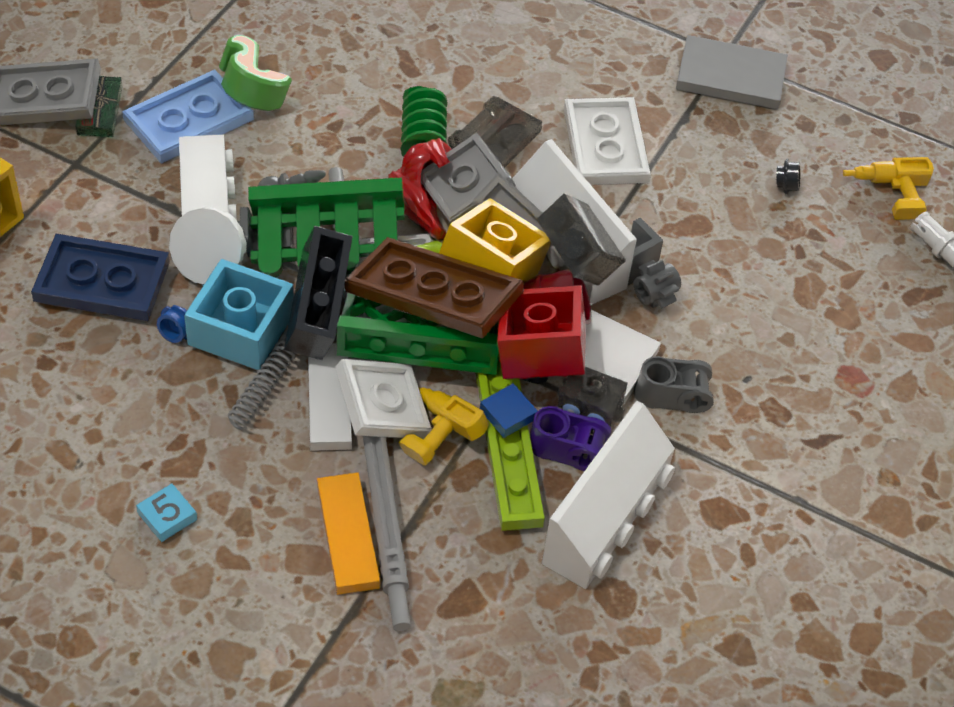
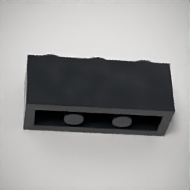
M314 225L302 250L285 339V351L323 360L335 340L353 236Z

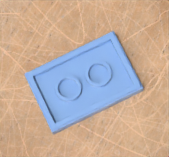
M215 69L122 111L125 123L161 164L180 155L179 137L223 135L253 121L254 112L250 107L236 102L226 94L221 85L223 78Z

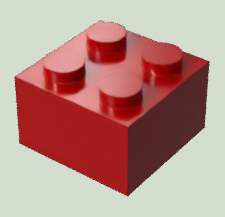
M582 285L524 289V292L499 319L497 342L503 379H528L531 377L548 376L566 377L585 374L586 320Z

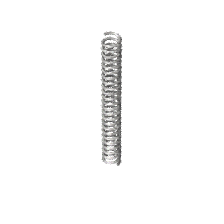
M287 330L284 332V336L280 338V341L277 342L276 347L273 348L265 363L261 365V369L257 371L253 381L249 383L244 393L240 395L236 405L229 411L228 418L237 429H247L246 424L251 423L250 418H255V412L260 411L259 406L264 405L263 400L268 399L267 395L272 393L271 389L276 387L275 383H279V377H283V372L287 371V366H290L291 360L295 359L296 353L286 351L292 356L288 357L280 350H284V339H286ZM277 355L285 358L288 361V363H285L282 360H280L277 357ZM273 361L280 363L284 368L278 367ZM269 366L275 368L280 374L273 372ZM265 372L273 375L276 378V380H273L270 377H268ZM261 378L268 380L272 386L266 384ZM257 384L264 386L268 392L262 390ZM253 390L260 392L264 397H260ZM249 396H253L254 398L259 400L260 403L253 401ZM246 402H249L250 404L255 406L256 409H253L250 406H248ZM242 408H245L246 410L251 412L252 415H249L246 412H244ZM238 414L244 416L248 421L243 420ZM233 420L240 422L244 427L239 426Z

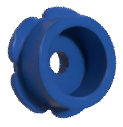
M177 305L172 307L166 306L162 309L161 316L157 319V328L167 341L178 343L182 339L187 340L184 317L187 309Z

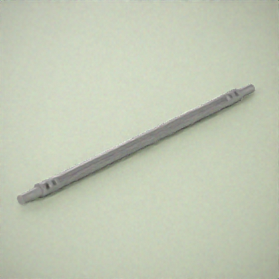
M334 167L329 170V182L344 181L341 168ZM344 286V289H343V301H344V305H345V301H346V297H347V292H345V286ZM366 313L357 316L361 318H368ZM352 358V360L374 361L369 359ZM363 436L379 549L378 557L379 564L381 565V577L383 579V591L389 596L393 629L395 631H405L411 627L406 598L409 582L405 555L402 549L386 437Z

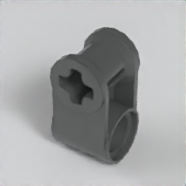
M660 356L650 357L642 364L634 391L635 398L651 409L682 410L689 413L705 412L714 405L713 394L709 391L712 367L707 362L701 360H679Z

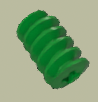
M414 86L406 89L402 96V144L400 148L402 156L404 157L412 146L426 143L432 139L440 138L447 144L446 107L448 101L446 95L435 88Z

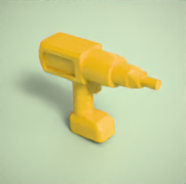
M928 157L893 158L892 161L873 162L871 165L858 166L853 170H843V176H854V178L860 180H871L872 183H891L892 188L900 189L904 197L894 203L892 208L894 219L910 220L916 219L920 214L927 211L925 202L919 197L915 186H928L934 166Z
M422 387L419 388L423 403L432 414L436 415L431 421L434 428L424 439L415 434H408L399 441V445L406 455L426 466L433 459L435 450L453 430L470 441H474L486 432L489 422L483 410L459 396H450L442 391H433L432 389Z

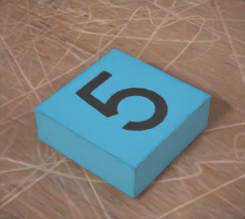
M173 484L168 485L136 505L138 515L161 542L197 520L196 511Z

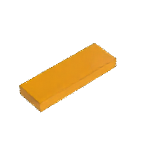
M359 472L317 478L318 494L337 595L380 589V577Z

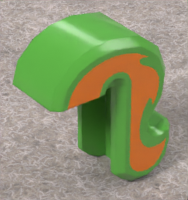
M244 35L230 37L219 64L220 70L225 72L221 85L226 94L236 102L250 108L263 111L280 109L292 82L290 76L268 69L265 71L259 70V45L257 42Z

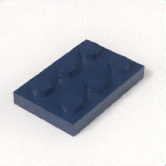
M56 233L32 288L33 302L149 321L170 264L169 252Z

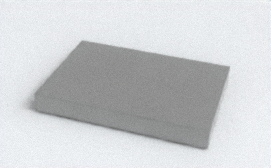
M687 35L676 89L778 110L788 54Z
M98 58L0 66V125L92 118L101 71Z

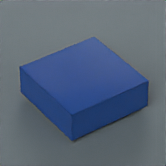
M514 383L480 402V409L484 411L486 418L503 438L533 422L534 416L538 411Z

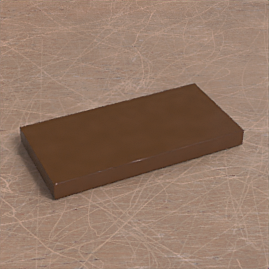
M389 237L345 279L344 284L345 292L480 338H484L524 292L523 280Z

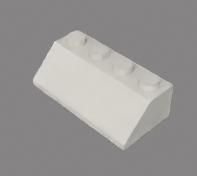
M552 139L545 141L512 179L516 185L515 188L556 224L547 233L553 237L547 252L548 259L552 266L559 268L560 271L574 267L580 271L586 284L590 305L627 289L637 239Z
M639 401L634 403L549 520L542 564L584 589H587L595 576L601 579L605 575L613 560V556L610 555L616 546L623 548L634 530L633 521L637 516L642 518L646 516L655 499V496L652 494L658 486L664 489L675 471V467L670 465L675 448L643 403Z

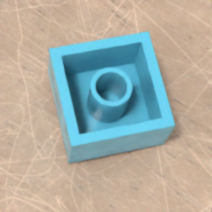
M221 259L184 315L188 345L260 370L261 365L265 363V360L272 352L289 323L294 297L293 284Z

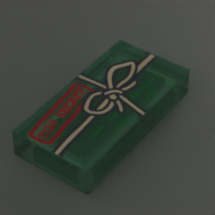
M99 76L93 116L90 119H77L75 127L78 136L114 137L123 87L121 77Z

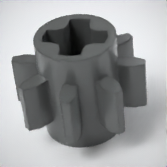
M651 260L638 267L641 275L636 277L633 287L638 299L643 304H651L652 308L660 306L662 309L677 301L674 293L679 291L682 282L677 269L672 264L667 263L664 265L663 260L658 262Z

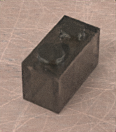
M564 193L536 219L573 276L599 286L626 261L590 206L585 202Z

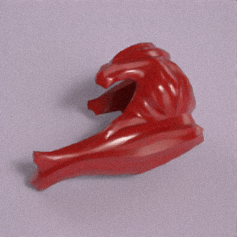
M440 138L412 146L404 155L402 167L388 174V178L402 177L404 215L438 241L444 240L447 232L438 218L436 203L421 184V172L433 162L439 168L450 162L446 153L452 149Z

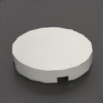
M206 206L188 211L176 221L170 233L169 250L173 263L183 276L194 283L205 284L221 259L242 265L241 262L243 255L246 253L247 243L242 227L232 215L219 209H214V207Z

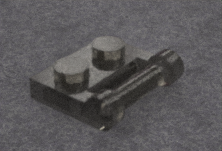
M492 96L484 103L483 110L462 130H456L448 137V144L453 149L476 132L480 133L493 119L497 120L481 138L505 168L541 132L542 121L503 99Z

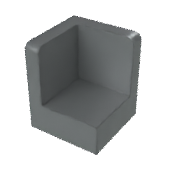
M642 218L634 220L631 233L637 240L628 286L634 282L636 277L641 275L638 269L639 266L651 260L659 261L663 245V239Z

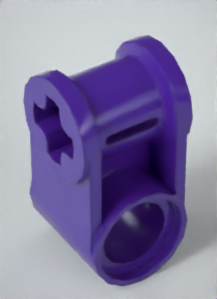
M554 406L542 407L536 412L530 432L532 451L535 456L570 465L581 471L587 469L604 446V443L611 436V428L603 420L595 417H586ZM592 429L595 431L594 435H590ZM584 454H588L587 459L583 458Z

